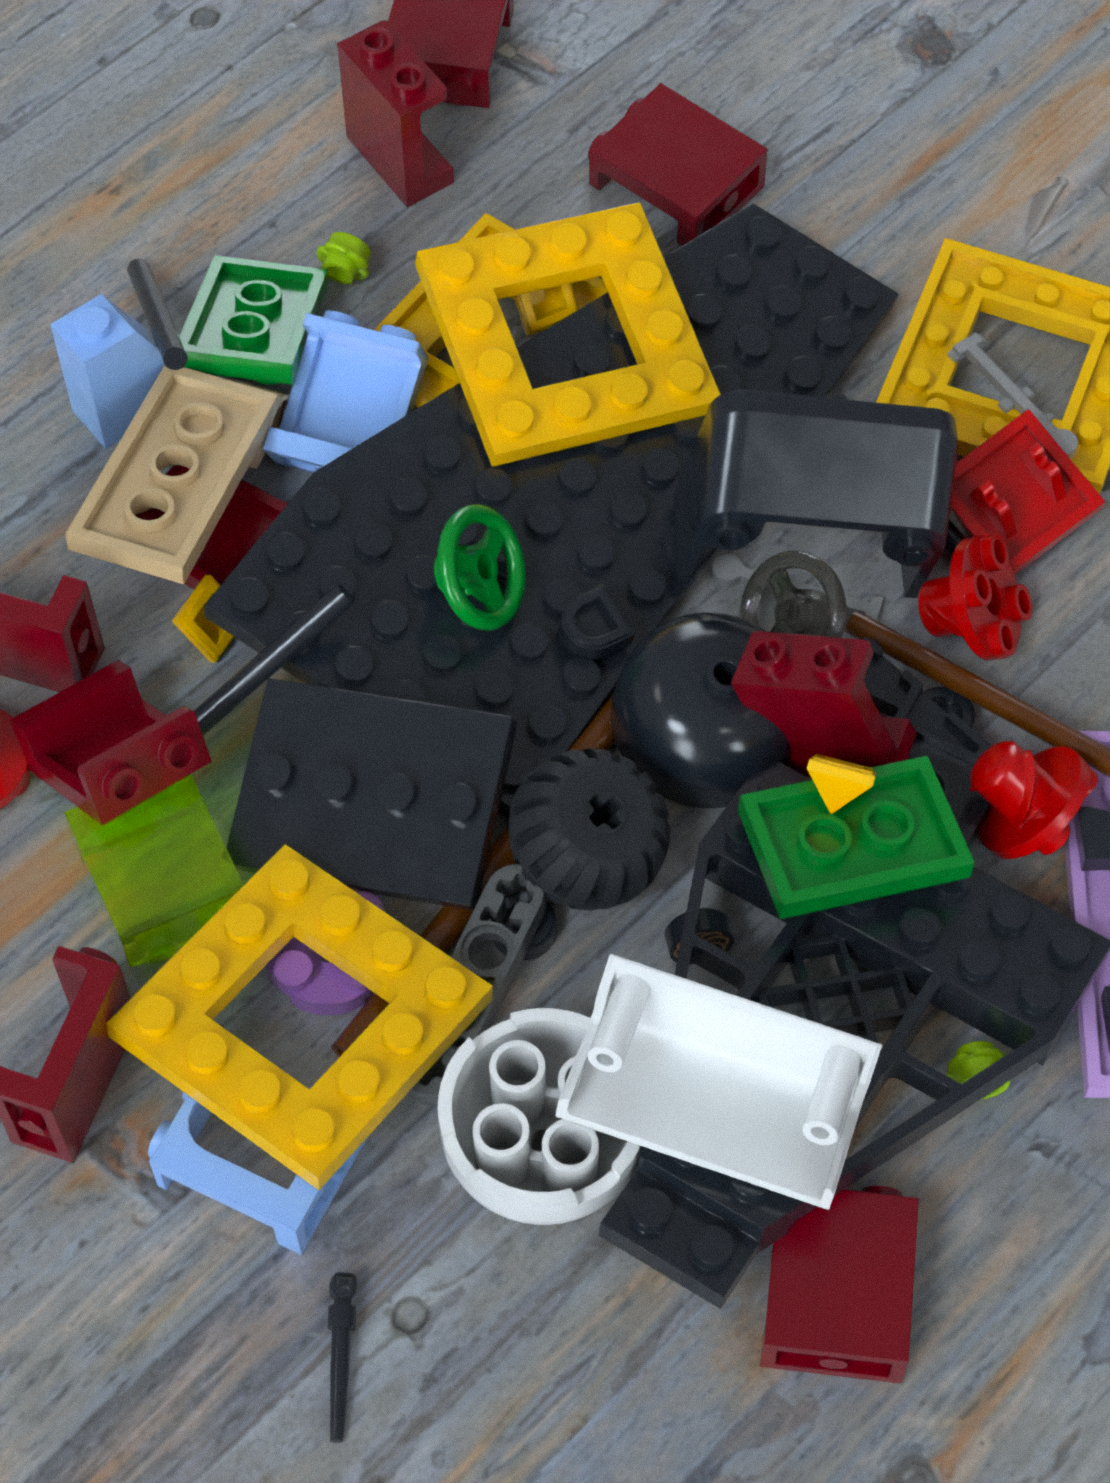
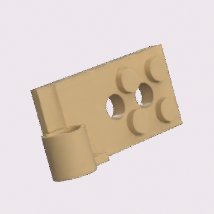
M164 365L66 531L67 549L184 584L248 467L257 469L266 454L263 447L269 428L280 429L289 395L233 378L227 380L185 367L179 370H171ZM171 465H181L190 469L185 474L179 476H168L160 472ZM150 508L165 512L163 516L154 520H143L135 516L136 514L146 512Z

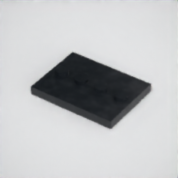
M268 678L223 863L230 869L257 873L286 844L349 888L378 895L474 911L479 900L518 723L512 716Z

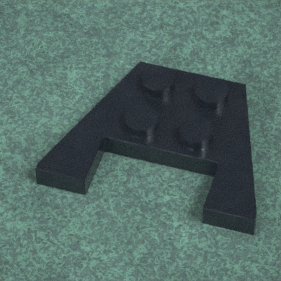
M864 636L863 640H868L874 650L864 677V683L877 710L886 715L910 719L917 734L907 760L928 756L969 848L992 806L977 791H970L972 786L970 775L977 759L992 745L955 712L951 710L947 713L922 691L923 684L908 670L902 673L883 656L884 649L880 645Z

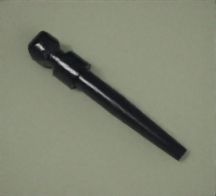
M345 1272L335 1273L329 1283V1293L331 1298L334 1299V1304L328 1306L327 1328L332 1330L330 1442L341 1443L344 1438L351 1331L356 1329V1306L351 1305V1299L357 1292V1279L354 1274Z

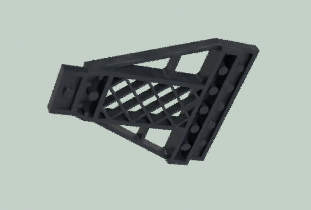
M778 761L771 767L747 778L699 843L674 975L687 979L689 965L694 963L738 988L739 992L736 996L768 1007L801 1002L807 1020L855 1036L860 1035L861 1038L878 1043L875 1035L876 1032L895 1029L880 1050L855 1129L889 1078L899 1079L936 1101L846 1159L835 1191L836 1195L1035 1063L1043 1066L1073 1018L1078 1003L1110 952V940L973 867L970 878L780 919L738 813L740 795L812 780ZM705 878L786 923L759 962H743L695 935ZM807 935L812 937V939L804 940L807 937ZM834 955L841 976L810 981L803 960ZM851 960L871 971L855 973ZM789 962L795 984L772 987ZM892 987L899 1009L869 1014L862 992ZM910 992L916 995L914 1001L912 1000ZM847 995L854 1017L823 1022L816 1000ZM935 1006L1013 1049L1012 1052L963 1084L951 1079L906 1052ZM642 1146L638 1170L601 1221L598 1236L721 1309L755 1256L787 1235L796 1220L818 1206Z

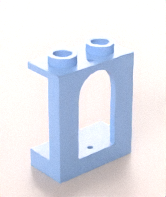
M183 1092L182 1098L185 1101L172 1122L169 1120L162 1122L149 1145V1163L157 1186L167 1190L172 1180L272 1227L277 1244L302 1255L365 1141L320 1190H317L298 1175L294 1178L289 1189H286L206 1151L195 1143L212 1112Z

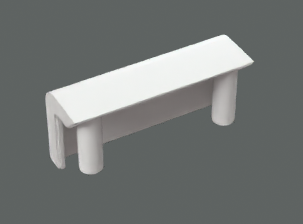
M610 954L597 992L588 1028L559 1097L555 1116L829 1210L882 1044Z

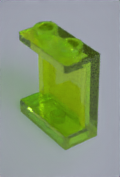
M191 774L104 825L98 823L78 807L64 812L73 842L82 862H85L130 967L144 962L148 964L159 963L173 956L244 886Z

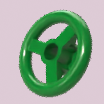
M471 504L458 509L449 518L440 535L434 563L435 580L453 612L464 623L478 630H495L506 625L519 609L524 595L526 573L522 548L509 522L496 510L480 504ZM479 523L487 527L483 538L475 545L458 546L463 531L469 525ZM501 548L507 568L504 596H502L496 579L498 574L496 559ZM473 595L485 605L487 612L477 609L466 596Z

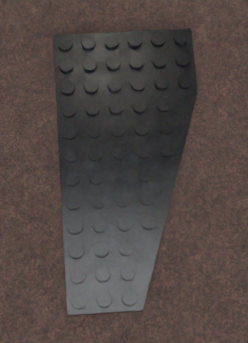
M754 203L664 257L666 266L720 395L735 390H753L827 398L893 308L899 295L894 290ZM608 292L517 347L532 389L637 365ZM458 383L313 472L204 605V617L259 653L338 583L341 584L352 595L355 603L281 668L305 684L512 716L518 725L498 810L509 818L515 793L525 777L540 763L570 749L614 692L623 666L633 649L647 634L664 623L718 549L715 546L704 545L690 579L677 578L673 495L705 416L492 467L461 384ZM471 504L491 507L509 522L518 537L525 562V590L519 609L506 625L491 631L474 629L457 617L449 606L444 594L439 589L434 575L438 543L445 524L458 509ZM479 523L469 525L463 531L458 546L475 545L483 538L487 527ZM501 548L496 559L498 565L496 579L502 596H504L507 568ZM604 583L636 635L632 644L599 659H584L574 655L563 645L559 636V622L566 604L571 599ZM473 595L466 596L477 609L487 612L485 605Z

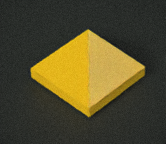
M571 283L513 296L525 335L528 336L555 325L579 310Z
M205 575L175 615L172 622L210 663H216L234 636L204 617V605L220 587V584L211 575Z
M820 754L812 756L807 766V770L830 814L874 785L877 772H874V768Z

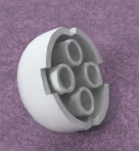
M535 1008L510 1013L509 1020L487 1029L473 1040L470 1037L467 1038L451 1058L444 1072L438 1095V1119L441 1142L447 1162L457 1180L477 1202L507 1219L534 1225H553L583 1218L611 1202L625 1188L638 1168L642 1146L555 1116L559 1097L591 1019L587 1016L555 1008ZM539 1140H542V1152L532 1148Z

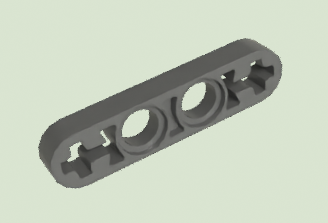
M519 864L502 867L494 872L488 880L451 955V958L493 986L492 1001L452 1044L454 1046L460 1047L467 1038L470 1037L473 1040L491 1028L527 953L528 946L545 915L548 904L545 892L537 885L533 886L529 880L524 878L521 873L523 868ZM523 886L526 887L528 898L531 902L519 901L515 905L509 917L512 927L511 931L501 924L503 917L505 918L507 913V905L503 893L515 894L519 887ZM487 940L499 941L508 950L506 959L501 965L489 970L480 969L473 965L470 957L476 945ZM452 1045L442 1056L441 1062L444 1070H446L451 1058L457 1051ZM433 1077L429 1085H423V1079L421 1078L409 1091L411 1097L421 1104L438 1105L442 1078Z

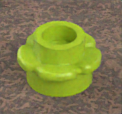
M334 232L330 235L324 246L320 245L317 248V258L323 263L321 269H328V278L340 284H351L354 279L362 281L368 277L369 271L367 268L372 252L369 246L358 237L345 232Z
M988 1041L967 1043L958 1048L955 1057L948 1062L947 1076L963 1084L1007 1054L1002 1053L1000 1049L995 1048V1045ZM1010 1080L982 1099L991 1098L1004 1092L1009 1087Z

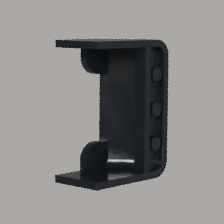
M735 390L716 397L709 405L673 495L677 578L690 579L704 545L715 546L726 551L738 550L755 540L762 532L766 522L883 532L881 538L884 554L901 564L904 597L917 598L921 586L926 582L946 545L958 452L955 418L950 413L936 408L753 390Z

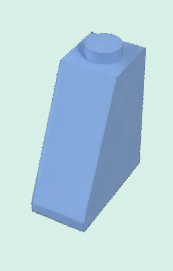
M100 294L51 323L50 326L72 411L102 446L107 449L121 440L165 364L152 332L104 295Z

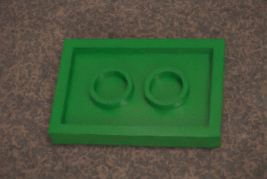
M214 255L179 335L188 356L184 367L213 376L251 379L267 385L277 383L292 385L308 336L307 331L302 326L306 313L318 316L327 292L328 269Z
M928 756L871 767L874 768V772H877L874 785L832 814H830L813 780L740 795L738 813L780 919L971 877L975 862Z

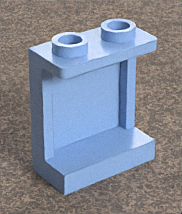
M327 310L324 313V317L306 313L302 325L308 333L306 344L280 429L269 428L263 447L266 454L276 464L313 473L413 412L429 359L421 344L415 341L416 335L408 330L392 325H382L380 332L359 327V320L337 311Z

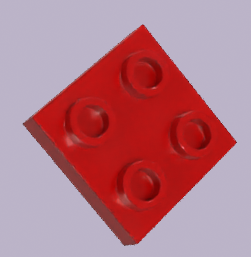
M1029 409L956 463L950 507L951 514L970 537L992 534L1001 535L1008 548L1009 563L1014 575L1105 507V500Z

